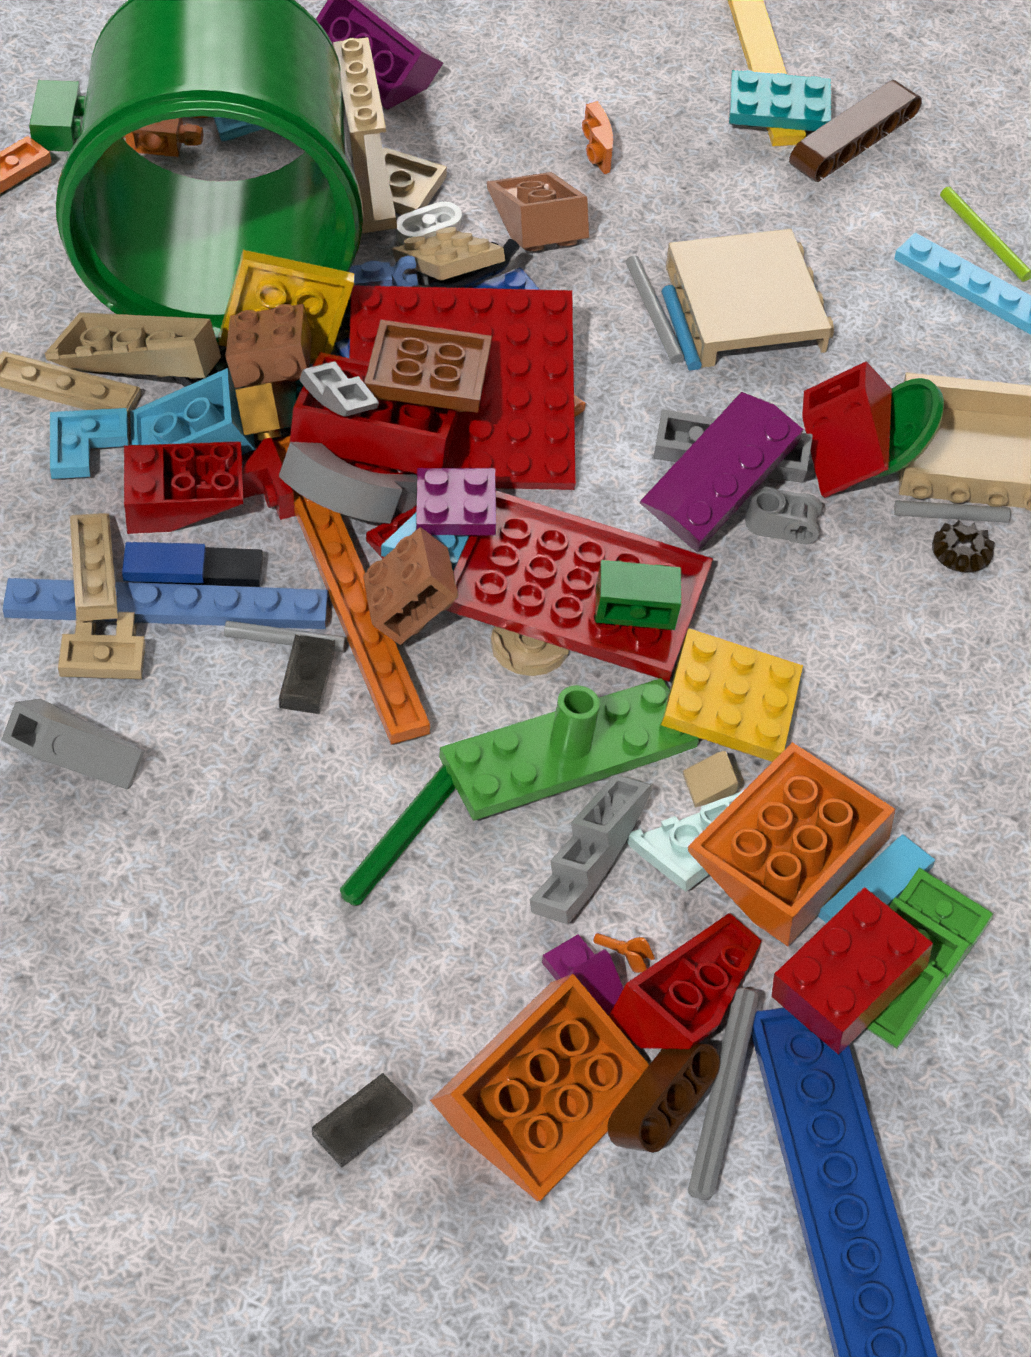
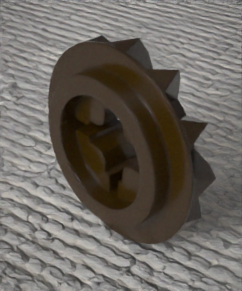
M958 520L954 525L944 523L940 531L935 532L932 550L937 560L947 568L958 572L970 573L982 570L989 565L993 558L995 542L988 538V530H977L975 522L970 526H966ZM958 540L963 544L967 542L971 543L970 549L965 545L961 547L957 546Z

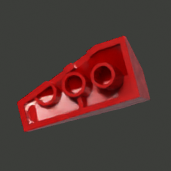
M728 913L627 982L609 1017L640 1048L691 1049L719 1026L762 940L732 914Z

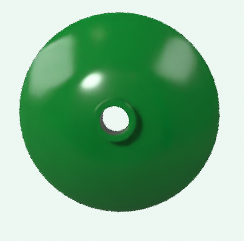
M915 378L902 382L892 388L888 470L874 476L875 478L891 475L906 468L924 453L934 439L943 417L944 398L939 387L932 381L925 378Z

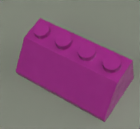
M327 0L316 18L332 44L333 42L344 41L349 38H369L381 105L387 110L426 90L444 64L364 0Z
M741 392L641 499L640 504L698 553L799 443L804 429L776 405Z

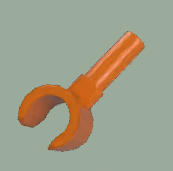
M596 933L593 942L595 944L625 955L633 972L642 973L647 969L643 958L655 959L649 943L643 937L633 938L625 942L600 933Z

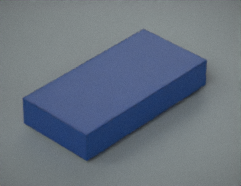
M126 542L122 568L123 581L203 583L206 546L205 544Z

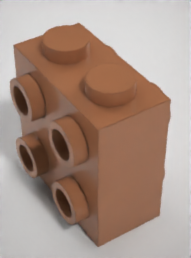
M282 304L274 309L256 312L245 310L237 315L230 316L225 356L234 388L251 387L282 380L288 382L300 379L303 369L310 368L312 334L304 304L293 306Z
M421 527L410 536L402 538L395 549L382 560L374 562L363 575L372 625L399 645L412 635L418 634L426 623L441 611L447 610L454 600L459 597L448 548Z

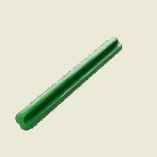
M444 764L340 887L341 898L345 902L353 906H358L362 903L453 792L455 786L451 774L447 773Z

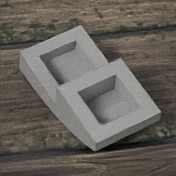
M335 361L302 370L299 381L322 405L339 415L349 416L378 407V400L360 377L348 379Z

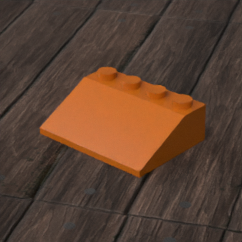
M792 742L688 846V852L753 923L786 946H789L820 913V909L842 890L890 839L896 809Z
M571 974L551 982L430 1101L459 1136L536 1201H541L608 1131V1121L612 1112L649 1064L576 976Z

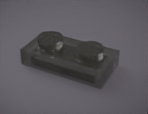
M295 634L279 695V708L320 714L335 654V640Z
M382 1073L312 1127V1136L342 1168L413 1113V1104Z

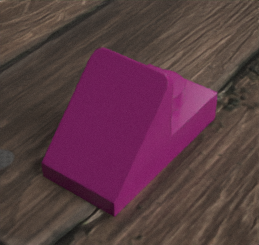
M578 934L543 954L542 963L555 980L574 974L606 1014L610 1015L623 990V985L612 958L606 949L594 954Z

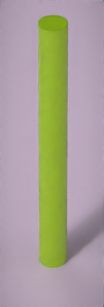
M950 186L944 188L940 193V197L1022 282L1030 280V268Z

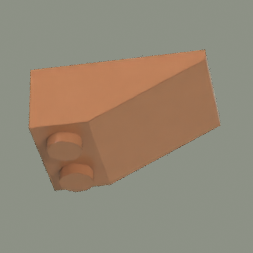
M546 172L487 181V189L511 239L515 240L524 250L539 251L545 248L544 245L557 243L560 246H571L577 244L579 239L589 238L587 196L554 173Z

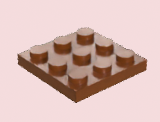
M380 320L364 384L378 400H394L414 403L423 407L435 406L449 408L457 412L469 411L478 413L492 336Z

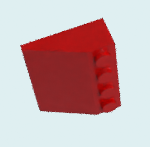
M319 352L313 364L314 367L335 361L348 379L359 376L363 382H365L369 362L322 352ZM303 386L293 407L290 442L322 443L335 456L344 461H359L377 465L379 468L386 470L397 469L417 475V468L445 467L459 412L449 408L423 407L408 402L378 400L379 404L375 409L342 416L322 405Z

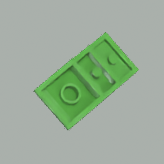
M918 868L898 898L895 897L889 907L933 943L928 967L865 1028L896 1049L907 1038L952 978L993 919L992 912L921 868Z

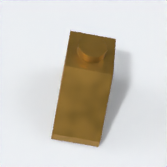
M295 381L272 382L235 390L244 435L257 433L258 440L281 436V428L291 427L296 396Z

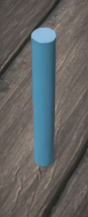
M667 285L661 292L689 371L698 370L702 364L676 289L673 285Z

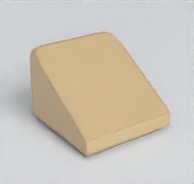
M726 751L718 752L683 770V777L695 807L704 806L736 794L738 782Z

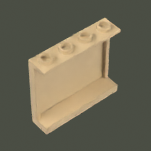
M349 38L344 41L333 42L341 68L344 130L349 162L357 179L362 198V233L396 229V214L380 133L386 132V125L369 38Z
M792 229L669 243L666 270L671 284L676 289L702 364L701 368L715 366L717 351L816 339L821 353L827 351L829 338H833L834 335L833 321L830 316H826L822 293L816 291L812 268L806 266L803 246L801 242L796 241Z
M906 372L903 382L915 378H925L938 386L943 394L944 409L940 427L928 448L914 462L899 471V495L912 496L916 499L934 498L950 500L954 503H981L993 507H1018L1031 511V385Z

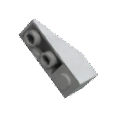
M41 698L15 702L1 741L37 759L124 789H129L132 786L145 752Z

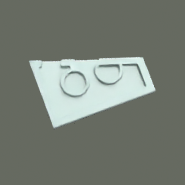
M743 791L701 806L700 813L678 820L676 816L661 821V827L646 833H642L641 829L633 831L627 839V844L642 858L687 892L709 875L688 852V846Z

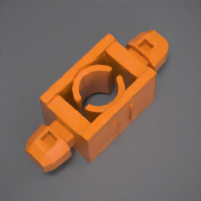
M176 118L147 125L124 137L126 138V143L138 153L178 157L182 143L185 146L201 145L204 133L203 128L199 125L189 123L183 125L182 118Z

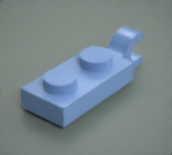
M413 256L400 258L392 267H390V262L368 261L362 265L351 266L349 272L354 273V285L403 287L418 285L417 274L408 275L403 273L407 269L416 268L415 257Z

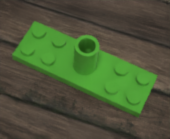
M660 678L599 698L593 690L585 686H569L559 694L556 711L440 747L439 758L442 764L446 766L447 773L451 774L458 794L472 820L475 821L696 748L699 738L661 726L670 690L664 680Z

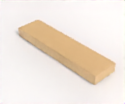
M2 351L0 354V387L84 410L127 408L128 418L130 411L134 409L141 396V388L5 351Z
M109 513L70 516L76 621L118 619Z

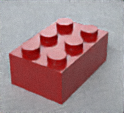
M864 887L774 973L771 997L839 1055L928 967L933 943Z

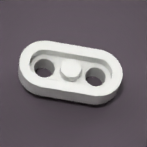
M437 202L405 213L396 220V239L404 245V240L411 237L423 236L426 239L436 236V231L442 228L455 227L459 231L462 223L461 209L450 202Z

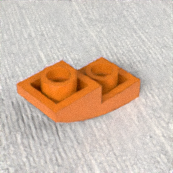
M598 101L586 104L585 120L582 121V129L585 137L589 140V144L586 147L589 161L592 164H596L604 174L610 173L613 132L604 109Z

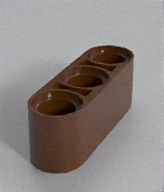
M702 1043L696 1044L691 1049H661L612 1112L607 1126L611 1142L615 1146L651 1153L660 1151L717 1077L720 1068L717 1050L712 1045Z

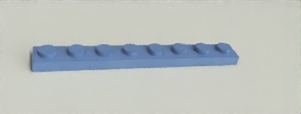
M8 578L3 603L4 618L76 620L74 580ZM115 582L117 613L135 612L134 623L225 626L226 621H234L278 628L326 629L328 590ZM103 619L94 621L117 622V619Z

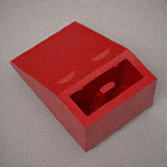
M867 361L804 391L802 419L806 433L813 434L810 452L820 493L824 498L888 470L892 388Z
M241 442L124 445V508L127 534L172 532L244 504Z

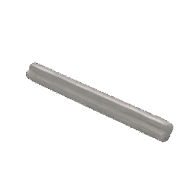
M745 988L737 989L732 999L719 1055V1073L712 1084L688 1187V1193L692 1197L701 1200H710L715 1194L758 1005V994Z

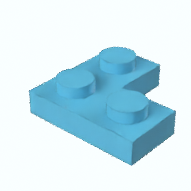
M127 408L50 412L51 479L90 477V448L124 447V445H128Z

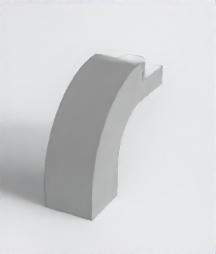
M290 442L279 473V477L287 485L305 498L332 511L366 521L391 523L393 516H398L412 509L417 503L416 475L381 474L357 468L335 456L322 443Z

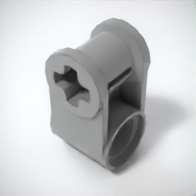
M760 487L751 496L745 524L748 530L755 535L789 540L793 543L811 544L819 536V527L816 524V520L821 513L822 503L811 494L794 493L772 487ZM804 505L808 506L807 512H803ZM799 526H803L801 534L798 532Z

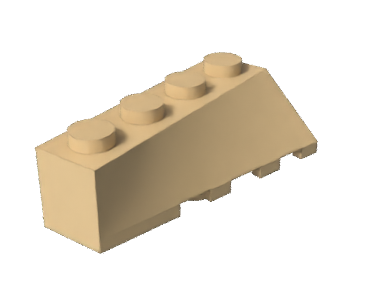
M79 312L44 353L46 360L76 371L123 373L125 375L143 374L156 375L157 377L177 376L189 377L190 379L206 378L221 358L210 319Z

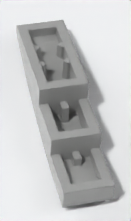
M616 774L605 784L571 822L573 836L550 860L552 875L529 899L532 913L565 924L571 922L591 897L617 858L652 792L651 784Z

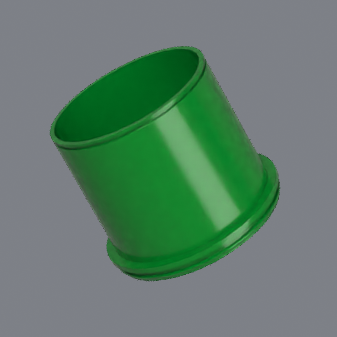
M128 0L117 9L101 30L91 58L81 136L70 150L58 180L56 220L64 249L76 274L90 292L115 314L210 319L218 344L220 329L243 250L349 272L360 245L363 209L357 179L350 163L345 157L341 68L334 46L325 30L295 0ZM198 116L222 117L240 120L268 129L290 140L305 152L291 163L262 176L238 181H208L179 175L152 163L136 152L122 137L142 127L164 120Z

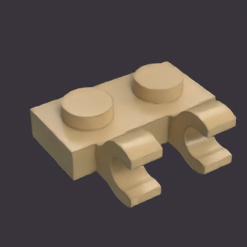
M118 612L116 635H95L96 623H93L94 620L76 621L75 634H62L58 662L59 676L142 679L146 645L144 636H136L135 612Z

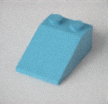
M226 368L130 411L131 445L241 442L242 455L255 450L254 434L244 435L235 392L236 389L244 387L234 388L230 370Z

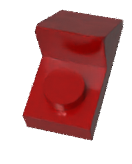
M265 438L242 468L243 498L264 493L268 508L275 507L280 520L294 517V492L279 477L282 462L272 438Z

